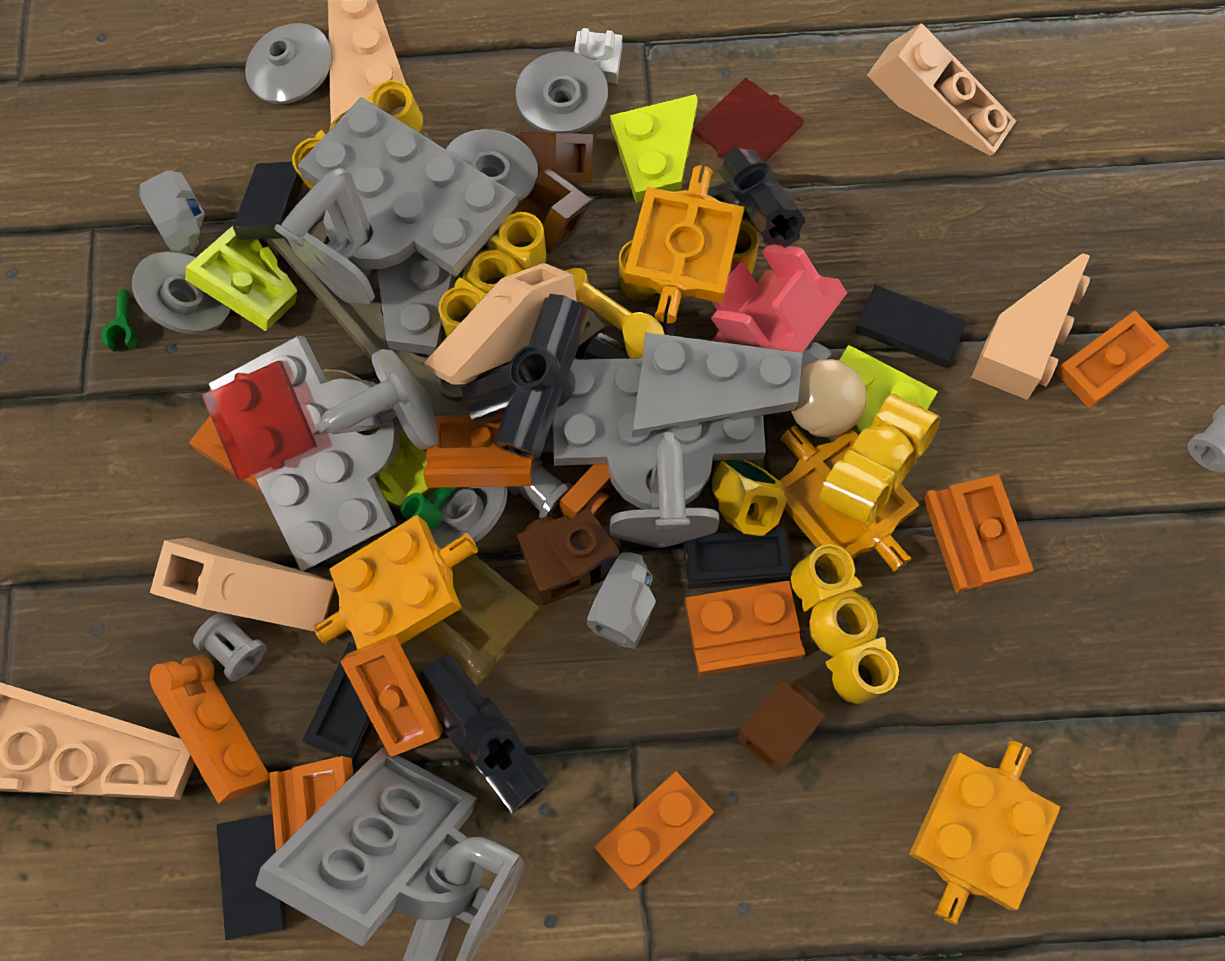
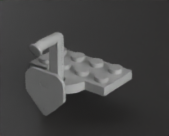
M360 97L298 164L302 177L315 184V186L294 207L281 225L277 224L274 229L288 239L294 253L340 299L345 302L370 304L375 298L368 281L372 269H385L400 264L417 251L456 277L517 207L518 202L516 194L368 100ZM324 212V226L330 240L327 245L308 233L309 229Z
M296 336L209 383L301 571L308 570L397 525L374 477L391 464L400 446L402 427L411 442L420 450L430 449L438 445L431 399L427 391L392 350L381 349L372 354V363L381 382L377 385H373L365 380L339 378L327 382L306 338L303 336ZM379 429L374 434L365 432V430Z
M642 358L573 360L570 370L575 376V390L571 398L564 405L557 407L553 418L554 466L607 464L611 483L623 499L643 509L629 510L613 515L610 519V536L650 547L661 548L715 533L719 525V513L717 511L706 508H686L685 505L697 498L706 485L711 473L712 461L762 460L764 458L766 448L763 415L738 420L728 417L699 422L697 427L680 430L678 426L651 431L650 435L632 438ZM651 476L650 486L648 488L646 480L648 479V477Z
M382 747L261 866L255 886L362 947L392 910L417 919L403 961H441L456 920L459 918L470 924V927L456 961H473L507 909L525 864L519 854L495 841L483 837L467 838L458 831L471 815L477 800L476 797L398 755L390 758L387 750ZM484 868L497 875L490 890L482 886L478 890L484 875Z

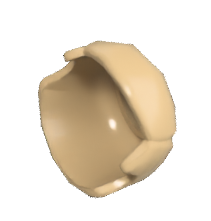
M821 359L801 368L798 404L795 410H791L796 423L817 437L841 435L850 430L861 419L866 408V387L858 372L842 361L834 359Z

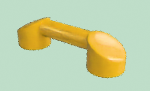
M581 268L566 270V272L574 275L577 301L586 305L623 332L626 353L629 358H642L645 332L665 335L663 327L656 318L643 312L631 313L590 285L585 270Z

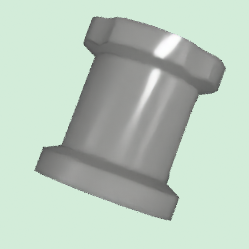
M1221 405L1213 413V423L1206 431L1195 434L1187 446L1190 455L1195 461L1215 472H1225V405Z
M536 458L533 462L531 473L532 486L507 487V491L514 496L520 494L540 511V518L553 517L555 519L559 516L560 500L574 485L570 482L563 484L543 467V460L541 458Z
M218 612L199 628L194 636L193 644L199 651H208L225 667L224 674L230 681H237L249 674L259 664L267 647L261 640H252L235 624V615ZM227 640L234 645L235 649L233 651L226 645L225 642Z

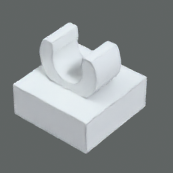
M587 28L577 31L574 52L593 60L603 71L607 83L617 84L622 53V35L614 34L613 31L609 30L606 33L589 32Z

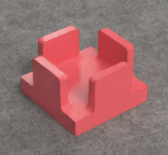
M767 245L762 253L773 270H766L758 282L755 281L743 262L734 261L731 266L723 303L711 301L717 309L711 319L719 329V332L712 340L715 342L803 353L847 294L839 279L819 275L805 251L800 247L787 246L784 248L781 245Z

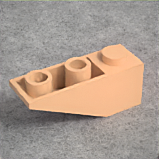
M922 23L892 41L867 74L898 107L989 156L995 154L1016 122L1011 114Z
M1082 253L999 315L987 337L971 378L1028 400L1038 384L1045 387L1048 385L1058 363L1057 358L1050 356L1055 343L1059 345L1064 344L1075 319L1067 315L1071 303L1076 305L1080 303L1090 282V277L1083 275L1090 257L1089 255Z
M541 263L502 278L424 362L425 370L453 385H460L476 380L478 374L497 366L510 364L513 356L521 348L529 344L544 299L548 298L549 294L565 295L577 301L574 275Z
M188 537L164 540L150 593L202 609L317 632L314 630V625L326 619L335 584L333 580Z

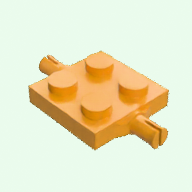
M699 165L693 168L688 191L670 192L647 187L624 270V283L648 287L661 292L658 308L655 313V318L661 322H664L668 305L667 323L676 322L681 297H695L723 303L745 207L720 202L707 195L713 171L706 166L701 183L699 182L702 166Z
M797 425L791 427V430H787L780 440L799 461L792 472L779 480L787 497L784 510L816 548L825 544H834L846 550L852 559L859 554L875 549L891 567L893 572L906 565L911 560V557L900 547L891 534L897 525L916 512L919 503L900 484L897 489L891 490L889 500L869 527L819 501V496L826 478L839 460L844 459L846 452L852 449L859 435L851 428L833 442L814 447Z
M418 515L407 520L329 568L339 595L340 608L337 613L314 625V630L317 631L315 632L316 636L323 644H328L334 638L350 630L357 649H360L395 634L401 645L461 609V605L453 588L452 567L469 556L478 553L474 540L468 533H464L460 538L440 548L435 543L426 521Z
M1009 741V746L999 769L986 767L962 753L953 755L910 850V856L934 868L941 878L948 883L934 914L944 918L949 923L958 924V919L969 895L984 896L1008 910H1018L1059 813L1060 806L1032 792L1024 782L1019 780L1028 757L1032 753L1031 749L1027 746L1021 748L1023 745L1021 743Z

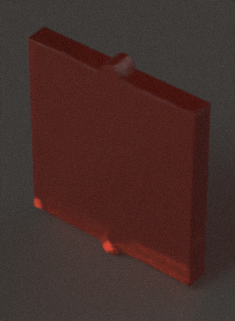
M745 77L693 127V134L716 150L717 157L723 159L724 154L738 146L745 150L754 149L760 159L766 162L803 125L804 119L780 103L778 95L768 94Z
M275 361L249 374L244 372L236 373L234 376L235 380L202 395L237 481L246 479L271 467L275 470L282 469L285 465L284 461L318 447L282 361Z

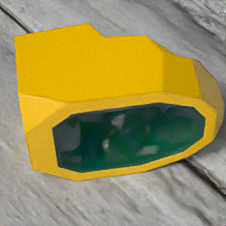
M717 461L711 476L712 492L719 502V511L728 523L743 534L764 536L779 524L786 505L787 497L782 483L766 470L749 461Z

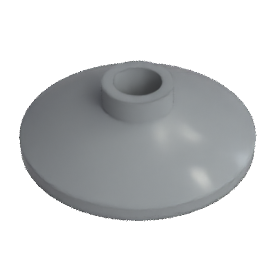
M291 23L277 27L265 34L252 48L245 67L247 83L255 95L269 103L288 104L301 100L315 91L326 78L332 63L331 46L325 35L314 26L304 23Z
M568 51L551 52L536 58L521 72L515 89L516 103L523 118L536 129L548 133H576L592 125L603 113L608 101V84L601 68L588 57ZM560 99L569 100L565 103H557V101Z
M490 129L474 130L458 136L446 148L453 155L514 192L517 196V202L524 199L533 190L534 182L538 176L536 158L530 148L513 135Z
M159 252L144 258L134 271L132 291L137 303L150 318L166 328L186 334L207 333L217 329L224 323L231 309L185 280L186 266L195 257L178 252Z
M458 487L441 506L443 514L439 525L430 529L435 543L440 548H443L463 536L464 533H468L475 543L483 538L496 524L504 510L507 500V487Z

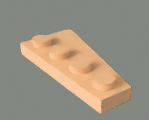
M328 0L329 44L332 50V63L330 67V111L332 123L339 114L349 110L360 97H370L378 84L387 80H397L404 84L406 82L377 0ZM404 107L394 109L390 115L400 113Z
M0 682V791L181 799L195 762L180 738Z

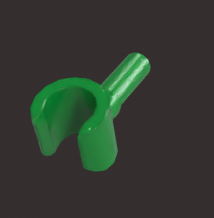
M125 289L117 291L115 321L105 325L101 335L104 344L113 352L117 348L116 339L121 334L126 333L125 343L131 350L136 349L140 343L138 334L130 327V292Z
M458 487L439 488L429 498L421 493H412L403 501L400 513L407 519L418 515L427 522L429 529H433L439 525L442 519L441 506Z

